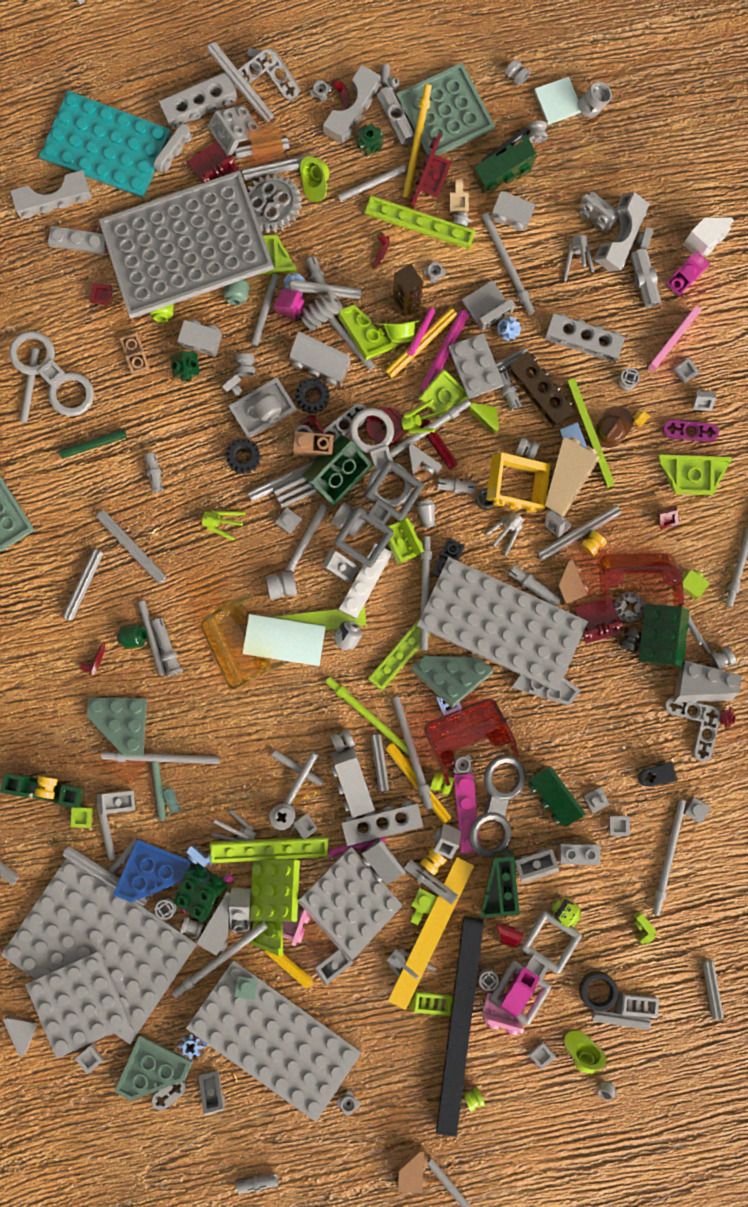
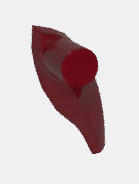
M332 80L331 87L338 89L341 102L345 110L348 109L349 94L345 84L342 81Z
M383 232L377 234L381 244L372 267L374 269L386 255L390 244L389 236H385Z
M309 415L299 421L301 425L307 426L311 424L320 433H324L321 424L314 415Z
M102 642L91 664L81 663L80 670L88 671L90 676L94 675L102 661L106 642Z

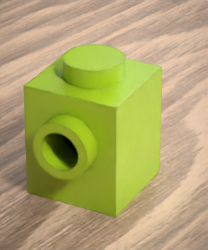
M689 570L686 573L684 571L677 579L679 583L676 587L696 600L701 597L710 582L703 578L704 575L701 572Z

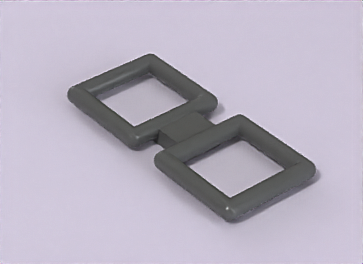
M388 460L365 493V497L374 503L369 513L361 507H356L334 540V544L366 567L371 568L394 534V531L385 523L390 516L402 521L423 490L424 484L397 464ZM390 470L415 487L400 511L375 495V492ZM359 516L385 533L369 558L343 541Z

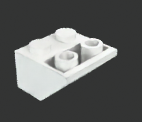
M704 218L691 231L683 246L692 254L699 252L702 256L705 255L707 257L714 247L727 236L732 229L730 225L734 220L732 218Z

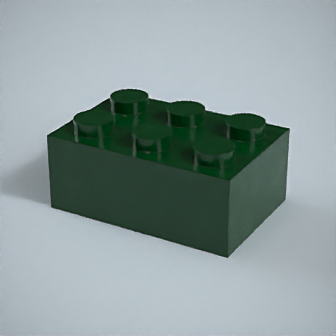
M341 434L333 442L332 455L320 456L302 474V477L325 501L335 506L373 464L352 440Z
M645 604L638 661L651 665L683 667L690 610L680 606Z

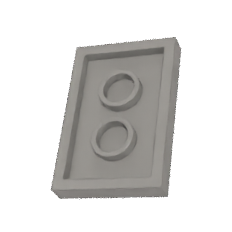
M484 333L448 346L468 399L504 386Z
M277 377L229 405L231 412L248 439L297 411V408ZM264 393L275 395L283 409L279 415L280 418L272 423L262 421L254 408L256 398Z

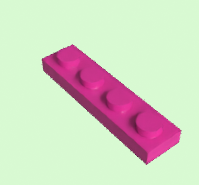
M473 773L453 775L458 828L461 830V853L475 852L469 841L470 827L477 818Z

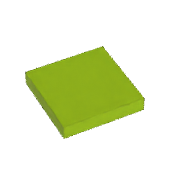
M442 369L418 398L423 403L433 399L434 402L427 407L433 412L445 410L446 413L448 412L447 409L453 405L454 407L466 400L467 396L464 388L447 371Z

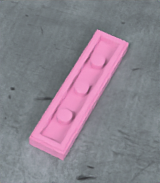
M695 306L648 366L651 372H654L700 313L701 308Z

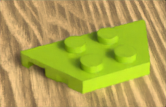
M263 235L274 269L258 275L297 273V268L283 247L278 235Z
M658 455V461L674 494L713 495L728 465L731 463L732 457Z

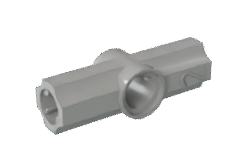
M385 87L377 93V98L387 116L388 124L393 128L400 144L405 145L414 139L415 134L404 114V108L399 104L392 88ZM398 114L400 117L394 118L392 115Z
M647 249L636 250L630 254L635 271V285L637 289H640L644 307H655L661 303L656 285L657 274L655 269L651 267Z

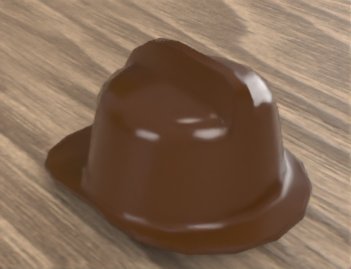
M623 407L611 408L599 421L595 428V433L600 446L605 448L616 447L629 433L633 426V418L627 409Z

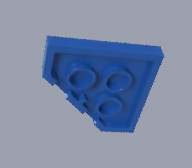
M137 839L113 896L133 903L180 883L192 861Z

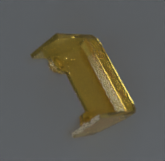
M251 594L227 602L201 621L202 632L227 685L231 689L239 688L284 665L283 661L271 665L269 659L265 657L243 654L246 633L241 623L246 620L247 615L243 604L252 598Z

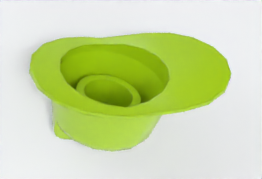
M314 156L304 157L300 164L304 193L312 202L322 201L327 192L326 181L330 174L329 168L321 159H317Z
M419 320L404 323L374 324L384 325L388 337L393 342L405 343L413 341L415 322Z
M570 1031L567 1033L564 1039L565 1048L573 1057V1063L579 1071L593 1074L596 1070L604 1068L607 1061L606 1055L590 1037L580 1031Z

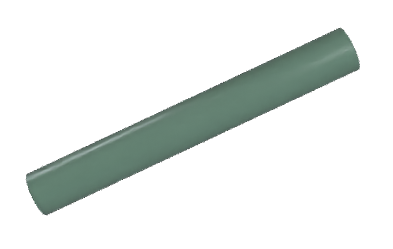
M152 762L151 768L159 821L166 820L159 762Z

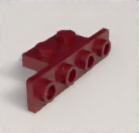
M438 133L437 138H432L429 146L432 149L430 156L426 155L422 165L425 167L423 174L419 173L415 183L418 185L417 191H412L409 202L412 203L410 207L412 209L415 207L420 192L438 198L452 161L435 155L442 136L440 133Z

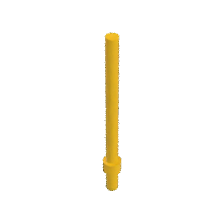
M428 84L424 85L422 99L419 100L418 105L420 110L402 196L406 199H410L426 113L431 102L429 97L432 86Z

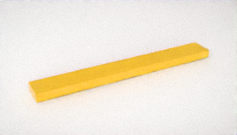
M458 857L455 858L444 881V885L458 894V897L451 905L441 896H437L405 963L419 978L415 979L405 969H402L388 998L389 1002L406 1010L474 865Z

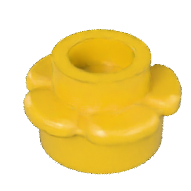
M639 410L634 415V425L636 424L641 427L649 419L650 415L646 413L647 410L644 412Z

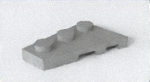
M519 675L511 687L567 706L572 704L581 691L565 678H563L559 690L556 692L522 675Z

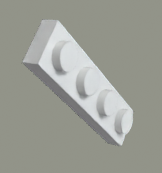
M375 543V545H374L373 549L371 550V552H370L368 558L370 557V555L372 554V552L374 551V549L376 548V546H377L378 544ZM384 548L371 568L363 565L339 611L357 619L392 555L391 551Z

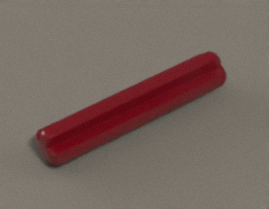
M428 419L422 421L420 427L424 428L430 424V421ZM436 430L427 434V438L448 469L456 467L457 461Z

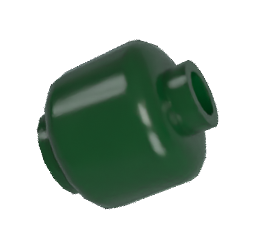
M139 623L124 625L117 634V641L127 650L140 648L147 641V631Z

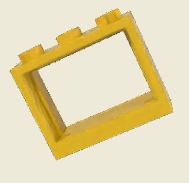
M502 452L492 455L486 500L493 501V504L497 506L510 505L509 508L520 510L524 508L528 513H537L538 510H544L551 464ZM503 465L535 473L531 502L500 495Z

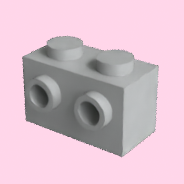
M501 191L491 218L497 223L511 225L515 230L526 231L536 204Z
M184 320L177 342L182 348L216 357L222 334L219 328L213 325L206 327L196 320H190V322Z
M542 849L535 855H524L515 861L522 884L559 872L553 849Z

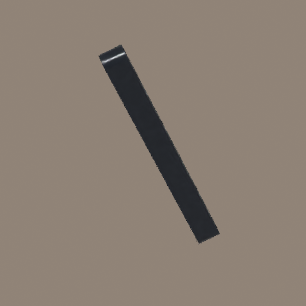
M463 917L436 1135L457 1136L483 934V918Z

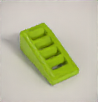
M415 990L410 1000L409 1009L414 1013L451 1016L453 995ZM426 998H429L428 1008H425ZM437 998L436 1009H433L434 999ZM442 999H445L444 1010H441Z

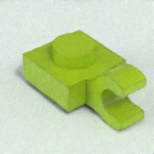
M419 888L411 904L416 909L410 921L418 925L423 913L429 915L437 896Z

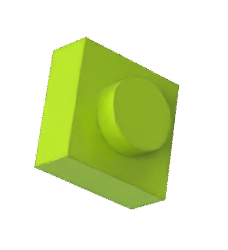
M72 807L71 827L91 828L93 808Z

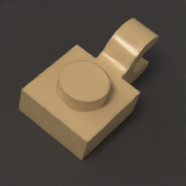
M455 180V193H450V213L469 212V193H463V180Z

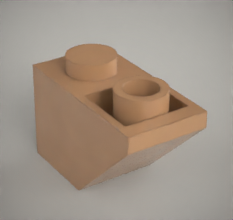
M295 431L294 455L308 457L332 455L334 435Z
M573 559L566 563L556 587L559 596L562 598L563 605L585 597L587 595L586 591H588L586 582L584 580L581 581L579 576L581 573L577 563L573 562Z
M418 1146L399 1164L398 1192L422 1193V1186H426L427 1174L423 1173V1166H427L428 1153H424L423 1146Z

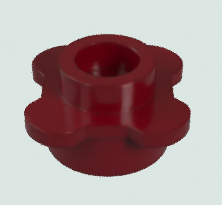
M729 707V710H722L720 714V724L725 725V729H729V726L734 724L736 720L732 707Z

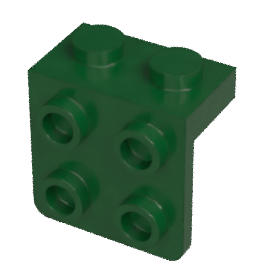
M197 863L185 871L174 898V904L199 921L205 922L208 919L216 897L227 890L229 883Z

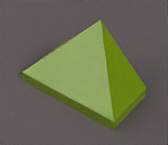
M471 403L468 411L495 436L499 430L497 407Z

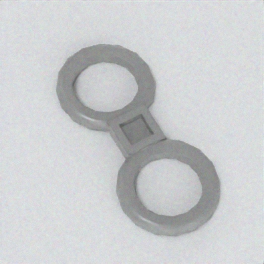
M26 331L17 335L9 348V357L13 366L24 374H39L50 385L48 391L49 402L60 414L77 416L86 412L94 399L93 386L90 381L78 373H64L53 361L55 356L54 345L44 334L36 331ZM29 339L42 342L47 349L46 359L43 363L34 367L22 364L17 357V350L22 342ZM65 381H77L86 389V398L80 406L67 408L58 402L56 397L57 389Z
M366 408L356 413L351 420L349 428L352 442L361 451L370 454L374 470L369 476L368 489L388 460L393 462L388 448L394 435L393 422L389 415L376 408ZM366 416H376L386 426L385 438L377 445H367L358 436V424ZM397 464L399 467H401V468L404 469L406 472H408L403 466H401L400 464ZM404 480L402 494L393 500L384 499L377 491L375 495L392 507H397L410 496L412 484Z

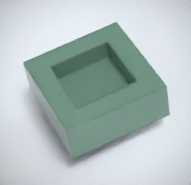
M237 976L234 997L255 1000L258 979Z

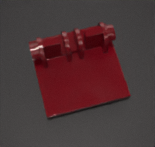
M217 140L187 161L203 183L239 170L234 163L233 157L225 154Z
M611 597L575 607L576 615L588 621L583 632L585 644L622 634V622L618 620Z

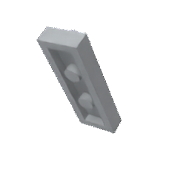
M51 226L48 239L50 247L105 254L106 241L103 234Z

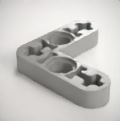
M272 48L263 50L238 70L241 75L247 73L248 76L245 80L248 84L267 71L283 96L287 99L296 98L300 92L298 83L277 52ZM265 53H267L268 55L272 54L273 57L271 58V60L273 62L268 60L262 65L260 61L266 58ZM255 63L258 65L259 72L257 74H253L250 71V64ZM280 68L285 72L283 79L276 77V69ZM287 78L290 79V81H288L287 84L290 87H295V90L293 91L294 95L292 93H287L288 86L286 85V83L283 86L281 85V83L286 81ZM231 80L233 86L238 89V87Z
M674 697L668 698L664 703V709L667 713L699 722L692 754L697 761H708L712 756L720 722V711L715 707L696 702L675 703L678 706H683V703H685L683 714H681V709H674L672 711V707L669 706V703H673ZM690 705L697 708L695 716H690L687 712ZM712 710L715 718L710 720V724H714V726H704V722H709V717L706 714ZM704 729L711 731V738L708 740L702 737ZM700 741L709 743V746H704V752H707V755L702 756V758L698 754V750L703 748V744H699Z

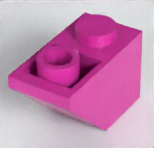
M696 252L688 258L665 284L680 296L711 264L699 252Z
M282 289L274 305L275 312L296 321L297 316H301L303 308H305L302 292Z
M523 967L513 977L500 1008L517 1018L534 993L540 977Z

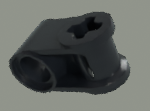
M673 761L643 769L637 776L638 782L642 786H655L678 781ZM651 775V779L645 780V777Z

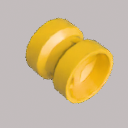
M593 530L589 534V538L584 540L580 546L587 554L594 557L598 553L599 548H603L607 544V541L602 535Z
M38 776V788L35 789L34 795L54 799L55 792L53 790L57 785L58 779Z
M431 848L429 855L423 858L420 863L435 875L438 872L439 866L444 865L447 860L442 855L433 852L434 848Z

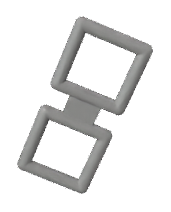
M546 910L541 912L521 945V950L530 956L525 968L540 977L537 985L542 988L526 1016L520 1013L515 1018L526 1026L530 1025L551 990V985L542 979L545 973L550 969L554 973L560 974L582 938L580 932L571 926L564 927L554 920L552 914ZM546 920L572 937L557 964L530 947ZM516 961L511 962L490 997L491 1003L500 1008L503 1000L499 997L515 971L519 972L524 966Z

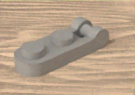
M182 124L179 126L156 158L154 168L159 172L167 171L171 166L173 158L181 153L184 143L191 141L192 136L188 125Z

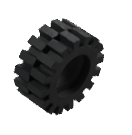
M311 377L309 380L306 378L304 382L301 381L299 383L300 385L297 386L295 392L299 408L301 407L302 411H307L308 414H311V412H314V414H317L318 411L322 412L323 408L328 406L327 403L330 400L329 389L324 381L321 382L319 378L316 380L314 377ZM308 390H317L320 393V398L316 402L307 401L305 394Z
M239 438V440H233V443L228 445L229 448L226 449L225 456L232 470L241 474L246 472L249 474L252 470H256V466L260 464L261 456L259 448L254 441H250L248 438ZM241 449H246L251 454L249 461L241 463L236 459V454Z

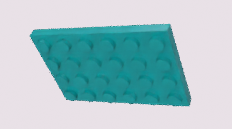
M67 90L39 158L72 172L83 170L87 178L144 199L156 170L154 162L166 146L171 130Z

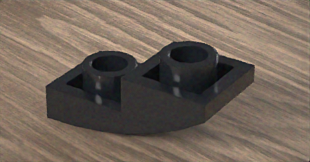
M447 538L431 575L439 578L447 558L450 557L458 561L465 545Z

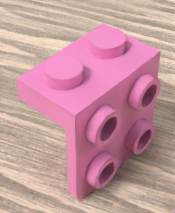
M299 903L297 922L283 921V937L292 940L293 946L297 942L301 943L306 929L302 927L303 923L308 924L310 915Z
M487 991L481 1013L484 1022L487 1023V1027L492 1029L505 1028L506 1032L518 1035V1032L523 1033L524 1028L521 1022L491 1003L490 997L492 993Z

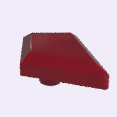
M497 923L496 929L499 942L503 945L518 947L523 938V933L517 931L515 927H507Z

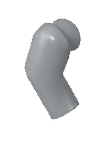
M382 65V84L388 88L391 87L392 90H396L400 84L399 80H395L394 77L390 76V65Z

